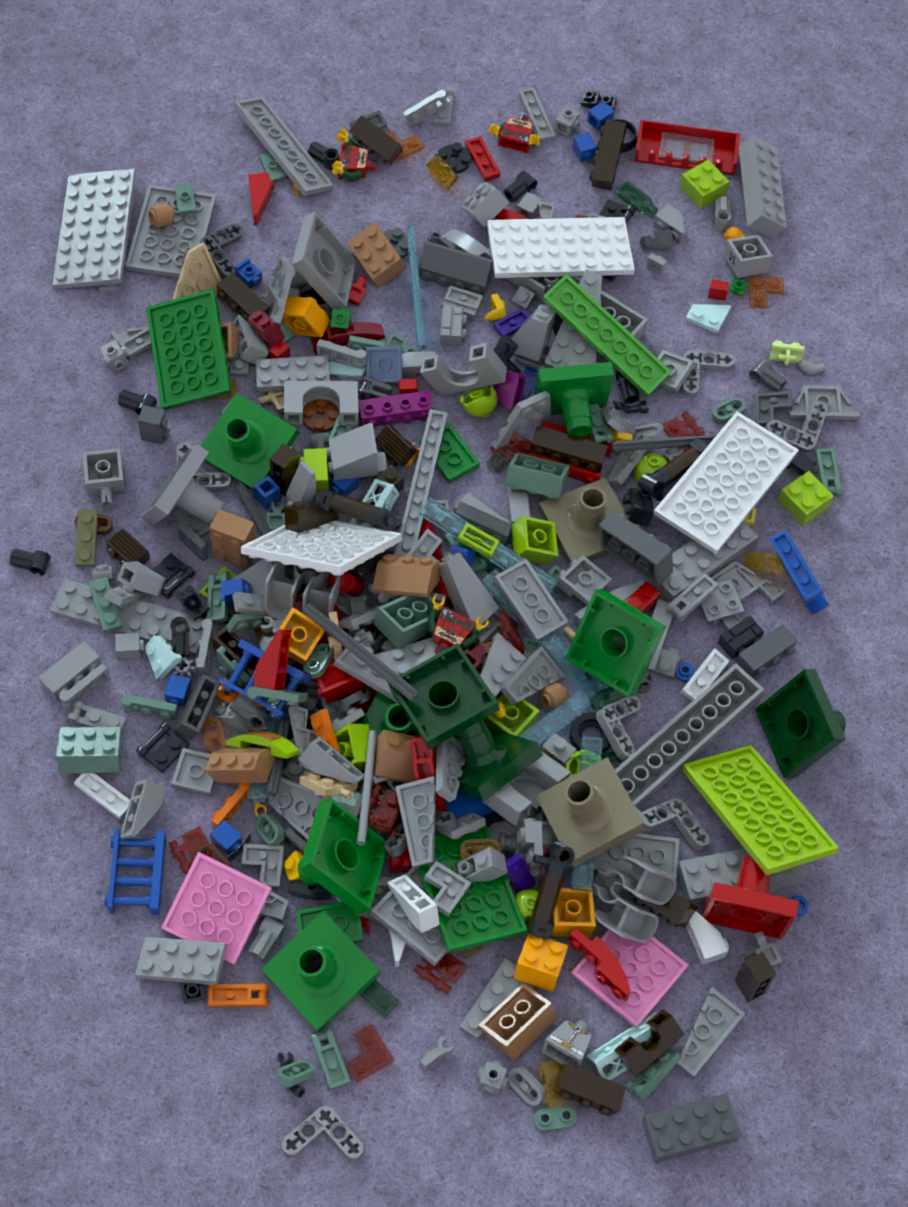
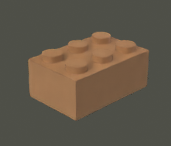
M376 222L347 242L379 288L408 268Z
M219 509L209 527L213 556L219 561H228L237 568L243 567L248 569L253 558H250L249 555L241 554V546L256 539L254 522Z

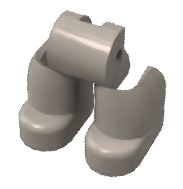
M276 561L265 581V610L273 618H286L292 607L295 608L296 596L304 583L308 585L303 593L302 609L307 603H310L329 618V612H334V605L339 594L340 575H336L333 588H325L331 572H317L312 568L303 569L299 568L298 565H294L293 580L285 576V565L282 562Z
M622 856L621 860L633 865L630 874L602 860L597 868L599 873L595 881H591L588 888L592 889L593 894L600 897L604 902L613 904L614 907L609 913L596 910L595 918L602 925L623 938L637 942L648 941L657 930V916L644 908L636 906L620 894L623 888L645 901L663 905L674 895L677 885L676 879L666 872L632 857Z

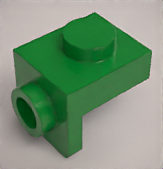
M346 308L332 309L331 327L348 329L352 317L351 311H348Z

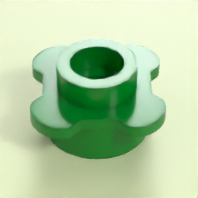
M734 278L728 289L735 295H744L745 289L749 285L747 282Z

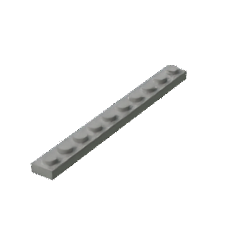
M429 410L400 530L402 541L397 543L395 556H406L418 541L447 420V412Z

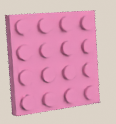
M198 852L161 928L184 940L225 943L227 949L224 960L236 965L273 888Z
M608 929L601 937V940L613 952L626 975L631 991L628 1001L625 1002L623 999L616 998L607 985H602L597 981L594 974L597 965L590 964L585 957L571 972V976L628 1023L637 1028L689 965L653 936L646 942H637L623 938Z

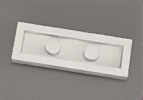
M714 648L680 692L689 700L694 701L711 686L729 660Z
M82 773L74 782L78 789L119 820L126 815L130 800L95 773Z

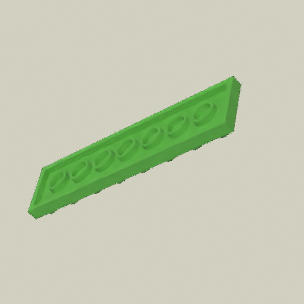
M565 274L542 297V300L607 361L612 362V365L646 397L672 372L569 275Z

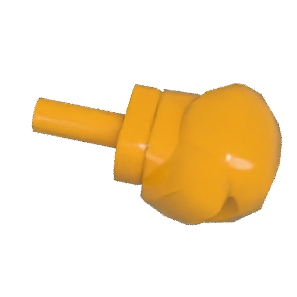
M735 226L729 227L724 233L726 243L729 239L745 237Z

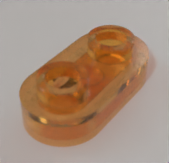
M216 717L207 718L202 728L207 751L211 754L227 748L220 719ZM211 727H215V728H216L215 731H210L209 729H210ZM216 744L220 745L218 749H214L213 746Z
M468 839L461 844L459 854L462 859H466L489 847L501 852V845L494 839Z

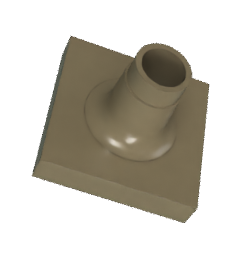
M606 478L561 494L559 499H548L540 502L538 507L543 520L555 522L557 545L568 565L574 559L578 560L582 555L590 561L609 555V552L601 548L599 524L613 511L623 514L628 519L627 515L624 514V508Z
M608 757L536 795L559 842L573 849L575 853L574 861L571 864L573 868L646 830L640 815Z

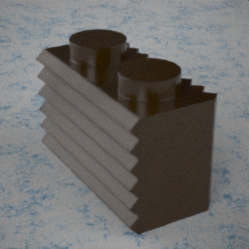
M388 424L385 425L375 438L377 450L385 452L390 456L388 460L395 466L400 465L404 467L417 452V449L403 435Z
M123 528L106 541L107 553L113 559L117 558L121 566L123 562L138 561L144 565L150 560L149 551Z

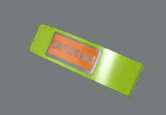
M251 731L226 741V745L243 748L252 744L271 747L272 756L285 759L300 754V750L289 740L268 731Z

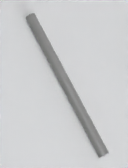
M374 730L369 731L357 838V844L365 845L377 739V732Z

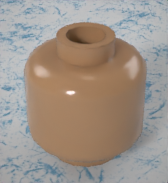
M166 203L154 205L148 211L149 222L157 228L170 226L175 218L174 209Z
M553 683L541 690L539 702L544 709L556 711L568 703V690L559 683Z

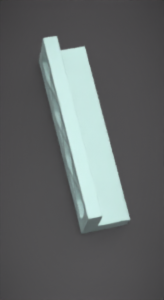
M375 479L362 502L369 504L374 501V506L391 511L400 494L394 485ZM378 486L384 487L382 493L375 495ZM352 518L350 523L357 525L358 520ZM364 523V524L361 525V526H366V527L375 528L374 525H371V524H368V523Z
M656 1012L646 1017L637 1028L632 1026L586 1056L588 1062L596 1068L600 1077L612 1080L628 1070L620 1062L621 1060L614 1050L630 1036L639 1043L648 1041L651 1030L646 1022L656 1015ZM609 1063L614 1064L611 1072L605 1075L602 1068Z

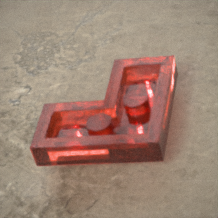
M372 1024L353 1034L363 1051V1054L346 1063L356 1083L361 1082L394 1062L392 1055Z

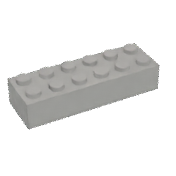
M752 135L739 146L747 227L770 238H775L787 229L778 150L775 146Z
M743 521L717 554L692 539L672 553L673 573L664 582L656 586L648 579L646 581L659 591L660 596L666 602L671 603L703 573L712 577L754 549L759 536Z
M745 848L679 861L677 874L684 898L696 906L705 904L714 882L736 887L743 857L750 854ZM802 864L771 874L769 891L805 883L809 876L806 865Z

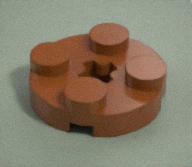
M325 399L314 400L303 409V423L312 432L331 431L337 416H339L337 407ZM317 414H324V418H317Z

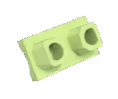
M775 340L772 342L769 360L782 361L784 365H788L789 362L799 363L802 360L805 348L800 346V343L784 344L782 341Z

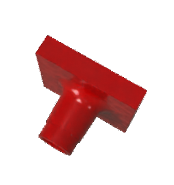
M750 855L743 857L736 887L714 882L703 906L702 917L710 924L754 934L762 931L764 936L782 940L796 918L799 901L770 895L771 874L766 875Z

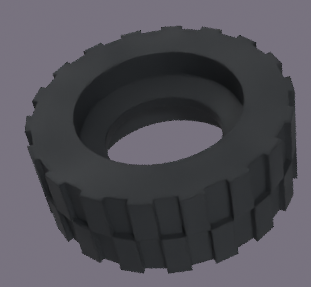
M582 713L581 716H577L576 720L573 721L569 739H571L570 743L577 751L585 750L589 751L588 753L598 756L603 755L609 750L611 744L596 719V713ZM593 726L598 728L601 732V739L596 743L586 742L582 737V731L586 727Z

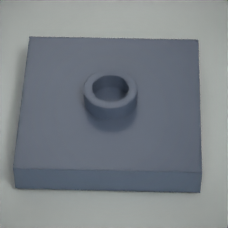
M402 346L366 347L367 377L382 383H394L403 379Z

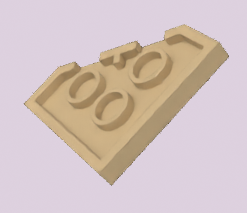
M200 243L187 251L172 300L209 289H214L217 293V284L222 280L205 243Z

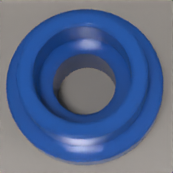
M680 663L675 675L679 680L689 681L695 670L689 663ZM682 669L688 670V673H684Z

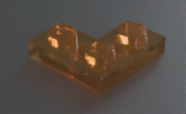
M393 130L386 133L403 147V151L395 160L396 162L425 148V144L416 134L401 141Z
M748 277L750 308H767V294H784L783 277Z

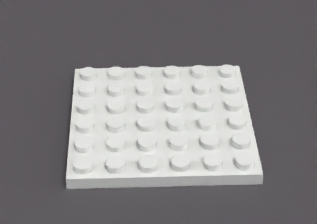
M333 521L300 533L287 530L285 525L241 546V554L249 555L250 558H264L269 562L279 561L283 565H298L299 568L303 569L312 568L317 572H332V575L338 576L354 569L355 566L364 563L366 560L374 558L375 555L384 552L386 549L394 547L395 544L402 541V533L340 521Z

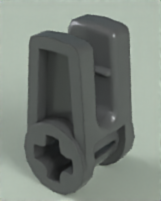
M362 377L359 381L358 399L366 400L391 396L393 386L369 377Z

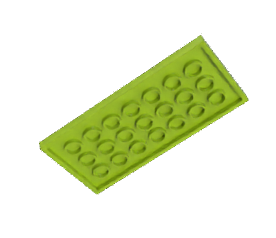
M752 745L683 764L682 771L766 875L838 853L839 847Z

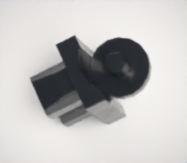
M191 584L184 591L175 595L194 621L207 616L210 608Z

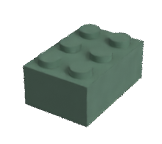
M516 452L509 464L505 485L510 486L514 490L522 489L531 494H542L550 499H559L566 487L570 465Z
M405 595L382 605L377 609L374 625L398 649L430 634L427 619L431 607L434 606L433 598L430 595L428 597Z
M121 727L60 728L56 754L58 772L120 773L123 748Z

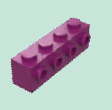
M430 390L358 401L361 426L373 423V428L387 424L391 426L394 423L400 422L410 423L414 420L426 421L429 410H434Z

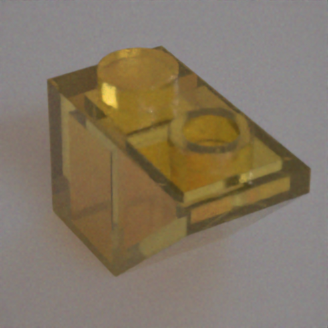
M746 552L744 561L746 568L758 573L782 575L783 562L778 554Z

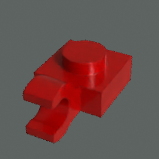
M361 275L356 284L352 283L348 302L359 307L367 289H364L367 277Z

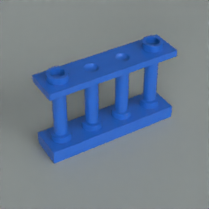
M785 529L769 538L778 558L811 614L813 615L829 606L823 596L821 587L787 530Z
M241 639L238 646L244 650L239 664L229 682L222 678H219L218 681L225 684L223 688L229 692L234 693L236 690L248 697L247 690L254 685L253 675L244 690L237 687L236 684L250 658L253 659L255 655L260 660L264 651ZM288 664L286 673L291 675L289 678L291 680L285 690L294 691L297 684H300L301 681L308 684L312 677ZM268 697L252 699L270 709V714L278 719H281L282 716L287 719L290 718V715L283 712L287 701L280 700L276 707L267 703Z
M115 829V836H111L110 846L113 848L109 894L105 895V907H108L110 914H114L115 905L147 906V908H150L151 915H160L166 848L165 830H156V837H152V839L122 840L119 838L121 834L120 829ZM120 847H152L155 850L154 856H151V858H119ZM118 866L150 867V869H153V875L149 876V878L117 877ZM117 885L148 886V888H151V895H147V897H116Z

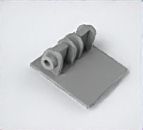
M731 579L718 582V589L701 603L707 621L713 623V625L719 624L721 618L744 612Z

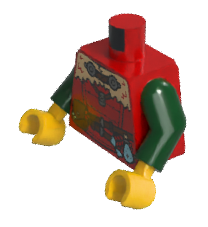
M524 114L519 115L518 119L510 117L507 122L499 126L491 124L488 132L497 137L499 135L498 146L528 154L530 145L539 146L540 136L532 128L533 123L529 122L528 117Z
M341 129L336 139L338 142L344 141V144L341 147L339 161H335L332 165V173L334 175L338 174V179L354 182L361 178H366L367 170L377 171L378 160L369 159V151L357 145L351 138H347L348 132L345 129Z
M434 595V606L431 607L427 620L429 633L433 636L432 641L438 644L434 651L435 654L444 651L456 643L463 650L475 644L483 632L482 628L488 626L490 621L487 620L486 624L482 625L480 619L483 615L478 617L476 622L442 606L445 601L444 596L442 602L437 603L435 601L436 595Z

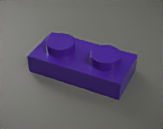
M521 308L494 322L493 328L501 337L502 335L510 336L516 333L530 316Z
M520 853L506 861L507 875L517 893L529 889L536 884Z

